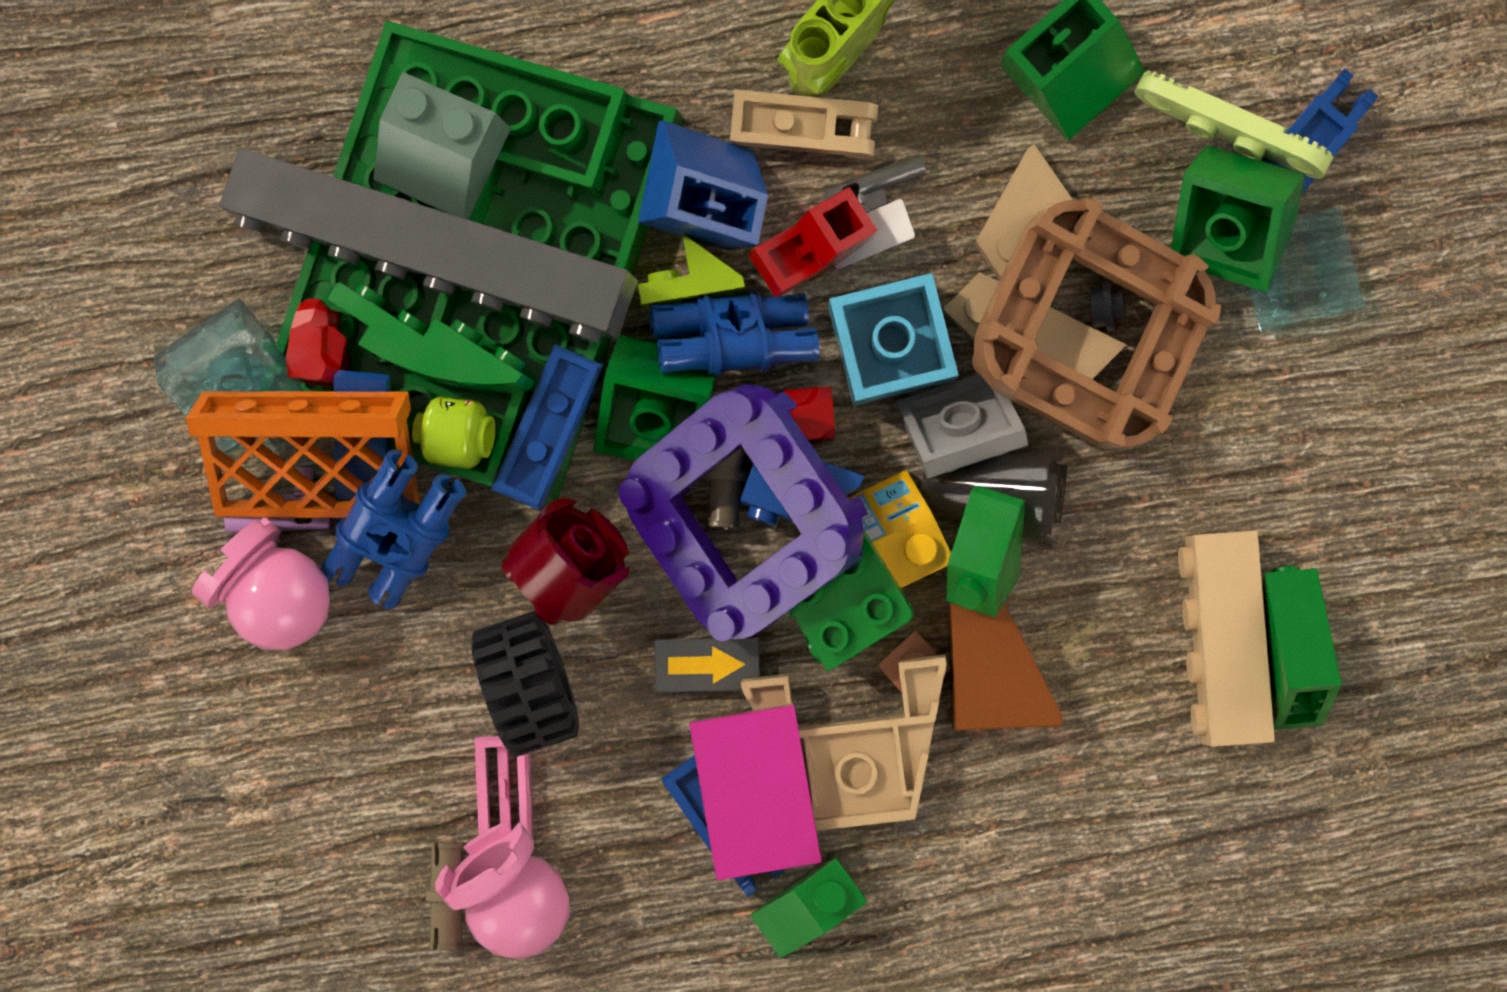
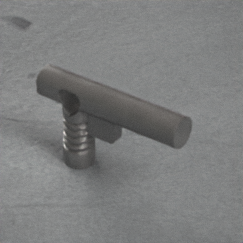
M917 154L824 189L823 195L825 200L848 187L856 186L859 191L857 199L867 213L886 205L887 199L883 189L926 173V168L921 155Z

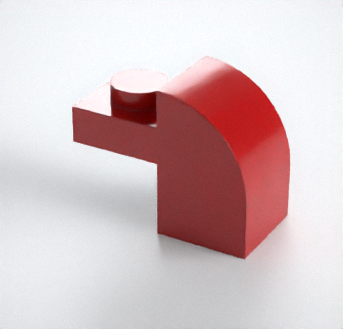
M848 187L809 209L794 226L758 245L748 256L777 299L807 280L811 282L862 247L878 230L851 188Z

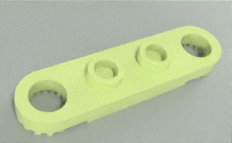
M1151 71L1144 72L1134 90L1135 95L1148 106L1185 122L1186 128L1193 134L1206 140H1213L1216 136L1233 144V149L1242 156L1259 161L1264 157L1288 169L1304 173L1307 177L1316 179L1324 177L1334 158L1331 155L1332 153L1326 150L1327 148L1317 146L1318 143L1316 141H1313L1310 145L1308 144L1309 138L1304 137L1303 139L1298 134H1285V127L1191 86L1186 89L1180 83L1173 84L1174 79L1172 78L1167 82L1165 81L1166 75L1164 74L1159 75L1154 71L1153 73Z

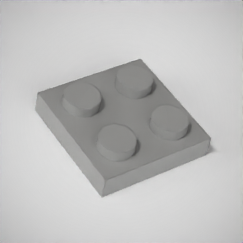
M975 374L896 401L899 416L927 479L1028 446L1025 428L1011 400L993 390L980 374Z

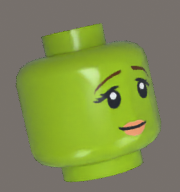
M445 396L436 397L430 401L424 413L418 412L416 414L412 429L413 442L420 444L423 457L430 464L470 469L478 465L481 458H488L491 454L495 439V421L492 416L487 415L486 409L479 401Z

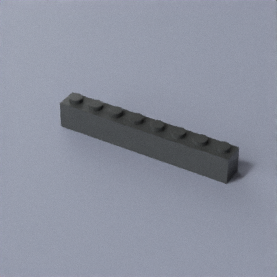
M243 148L238 150L219 204L220 208L236 216L233 225L247 231L263 235L265 228L268 227L282 232L280 240L306 250H310L312 243L315 242L330 247L327 253L328 256L352 265H357L360 257L376 262L375 271L395 279L405 281L407 273H411L425 278L424 287L448 296H453L455 288L473 293L471 302L501 312L503 305L507 304L522 309L520 318L550 328L552 320L571 325L569 334L594 343H599L602 335L618 340L638 282L628 270Z

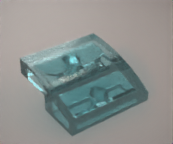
M1340 206L1297 217L1269 290L1264 292L1249 287L1260 332L1366 308Z

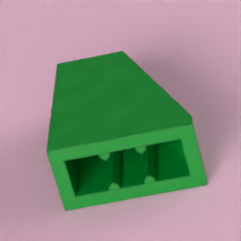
M1293 565L1278 567L1269 573H1264L1262 579L1274 730L1324 725L1342 686L1318 570L1317 568L1300 570L1299 567Z

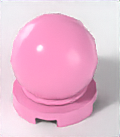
M266 517L261 522L257 519L250 522L220 550L228 559L213 576L203 570L195 582L191 594L207 608H213L220 603H225L227 619L242 639L262 650L288 651L317 635L326 622L330 603L328 579L313 559L296 549L278 548L276 542L280 537L281 530Z
M506 822L500 823L484 831L463 847L469 856L453 872L445 865L435 882V891L448 907L453 910L465 909L466 924L475 941L493 955L522 960L544 953L562 934L570 917L569 896L560 873L544 859L531 856L535 848L534 839L524 826L518 822L512 830Z

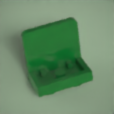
M865 531L861 552L864 554L858 563L788 612L792 618L796 619L805 634L806 644L810 652L818 662L824 665L827 672L850 660L864 649L910 622L914 616L911 604Z

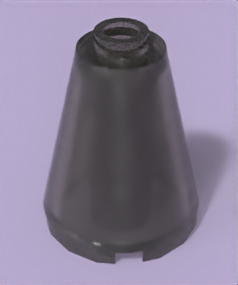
M1049 446L1012 450L1006 454L994 456L928 479L924 472L922 497L930 499V508L932 510L961 521L971 490L975 485L1025 500L1022 543L1040 550L1054 551L1058 537L1049 535H1052L1053 522L1061 523L1068 471V465L1058 464V461H1062L1068 455V449L1066 447Z

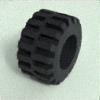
M535 611L474 631L471 649L477 677L489 714L505 748L516 758L577 737L579 717L561 656L547 623L541 620Z

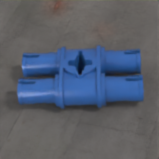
M751 290L747 291L746 295L722 297L703 295L696 297L695 302L650 304L649 324L652 338L674 335H698V337L687 339H658L657 358L661 374L687 370H707L708 374L720 376L721 372L751 369H758L759 372L763 373L767 372L768 369H772L773 364L817 362L819 359L818 334H816V328L770 332V329L780 327L808 326L809 308L804 293L780 296L776 299L771 296L761 297L759 293Z
M400 450L388 451L373 480L358 488L355 494L356 501L350 512L336 526L337 542L328 558L321 565L322 572L330 582L338 568L342 567L343 571L336 581V585L346 586L352 582L354 574L364 557L383 565L376 580L369 587L368 594L370 599L378 605L385 592L389 590L390 594L383 605V608L386 609L396 608L412 579L419 578L426 573L429 568L428 560L438 544L443 543L449 535V518L466 495V489L458 479L454 480L450 489L445 494L446 490L444 488L451 476L439 474L434 478L432 486L421 504L404 498L401 494L411 477L417 472L418 465L407 454L400 468L396 470V464L403 452Z

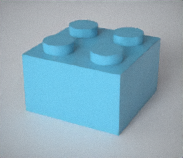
M933 273L829 299L828 310L853 407L954 382L959 376Z

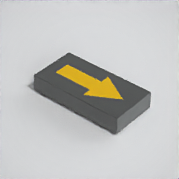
M759 638L729 639L727 641H718L716 639L654 640L655 692L742 691V679L760 677Z

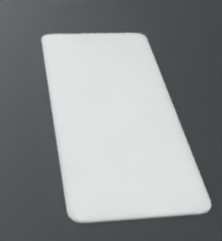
M902 199L867 212L878 231L862 247L835 266L837 269L846 267L915 237Z

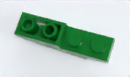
M338 281L327 298L369 326L358 345L394 365L421 377L450 386L496 392L530 390L535 382L521 373L526 365L525 362L500 346L494 355L480 347L478 343L483 335L458 319L449 327L435 318L429 327L403 309L396 318L382 309L387 299L361 282L354 291Z

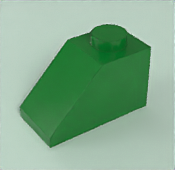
M978 485L973 487L948 561L946 601L969 610L996 617L1020 577L1025 500Z
M833 853L823 860L822 863L816 865L752 912L750 916L779 957L782 958L831 930L865 905L867 899L839 858Z

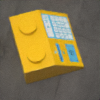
M907 470L848 497V500L860 496L868 514L862 518L863 529L900 588L948 566L951 551L931 510Z

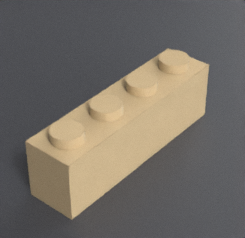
M1258 531L1185 537L1186 547H1179L1178 563L1181 578H1188L1190 599L1183 600L1182 613L1185 630H1192L1194 651L1187 652L1186 660L1190 683H1197L1198 704L1191 705L1193 733L1195 736L1201 735V744L1210 747L1273 743L1275 738Z

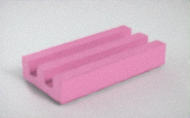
M499 736L475 737L479 835L491 828L488 770L489 747H497L500 823L506 822L512 829L509 752ZM528 753L517 757L520 823L533 838L530 756Z

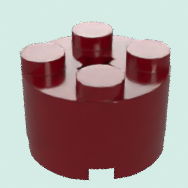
M568 498L550 502L511 544L507 557L502 561L501 565L505 576L514 582L523 595L534 605L537 616L544 622L552 625L558 624L561 620L571 622L587 618L628 576L630 566L625 568L624 558L629 554L627 544L617 528L603 514L593 508L587 513L573 508L577 501Z

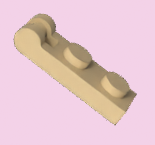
M735 90L730 143L738 146L844 155L855 159L874 158L875 141L870 139L872 123L877 122L879 106L862 101ZM836 119L851 122L850 136L835 135Z

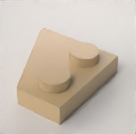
M1035 144L1026 150L974 243L999 281L1029 221L1039 212L1057 203L1073 200Z

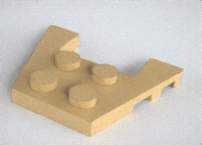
M945 654L898 660L905 712L903 715L798 727L816 831L916 819L943 678L947 666ZM789 673L741 680L742 691L753 710L793 704Z

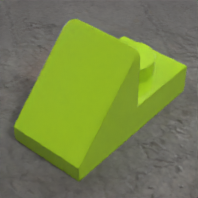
M683 235L689 275L679 277L678 270L659 271L649 274L647 283L638 284L643 311H649L650 304L695 302L696 297L703 295L722 297L745 294L743 276L686 235Z

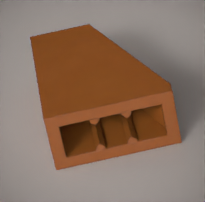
M1005 602L996 617L969 610L954 603H946L952 728L955 730L1063 726L1062 714Z

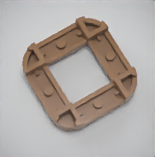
M1089 198L1067 200L1039 212L1026 225L976 330L972 364L975 371L1000 395L1096 446L1106 449H1124L1138 446L1153 439L1156 435L1163 434L1171 424L1174 417L1168 415L1207 328L1216 325L1219 320L1221 305L1216 304L1214 287L1205 271L1209 266L1195 254L1185 257L1101 210L1104 204ZM1072 259L1156 305L1116 392L1036 350L1038 344L1033 342Z

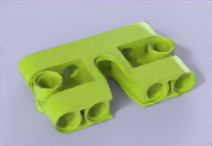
M817 0L795 25L791 32L790 41L777 59V62L788 70V83L793 93L809 97L822 98L877 37L881 27L886 22L889 9L896 0Z

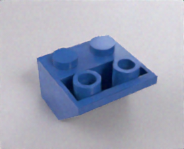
M664 120L658 122L638 223L682 237L686 235L691 240L727 251L758 246L768 193L753 151Z

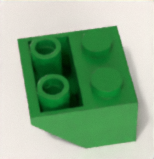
M1063 0L1005 51L999 64L1067 141L1073 138L1146 72L1120 21L1101 0Z

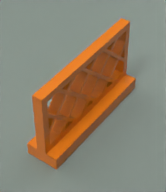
M202 391L186 417L190 437H198L215 517L346 518L356 501L355 496L350 501H337L322 488L333 477L354 493H356L361 485L365 484L344 468V465L355 454L378 471L384 458L366 445L371 437H394L396 450L403 451L396 466L399 464V468L407 454L413 458L407 418L411 412L409 392ZM215 437H231L246 449L234 461L217 448ZM267 437H282L297 448V450L285 461L262 443ZM319 437H334L346 446L348 450L338 461H335L314 445V442ZM251 454H254L276 471L265 483L241 466ZM303 454L327 471L316 483L292 467ZM415 473L408 482L403 494L404 498L420 504ZM232 476L255 494L249 500H228L224 483ZM283 476L304 492L305 495L300 500H286L271 488Z

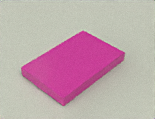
M794 704L690 721L689 726L716 880L822 863Z

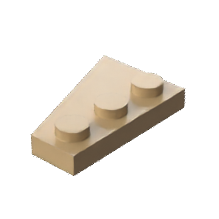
M980 272L942 310L973 343L978 325L999 281ZM1049 307L1033 341L1038 344L1036 350L1092 380L1127 345Z

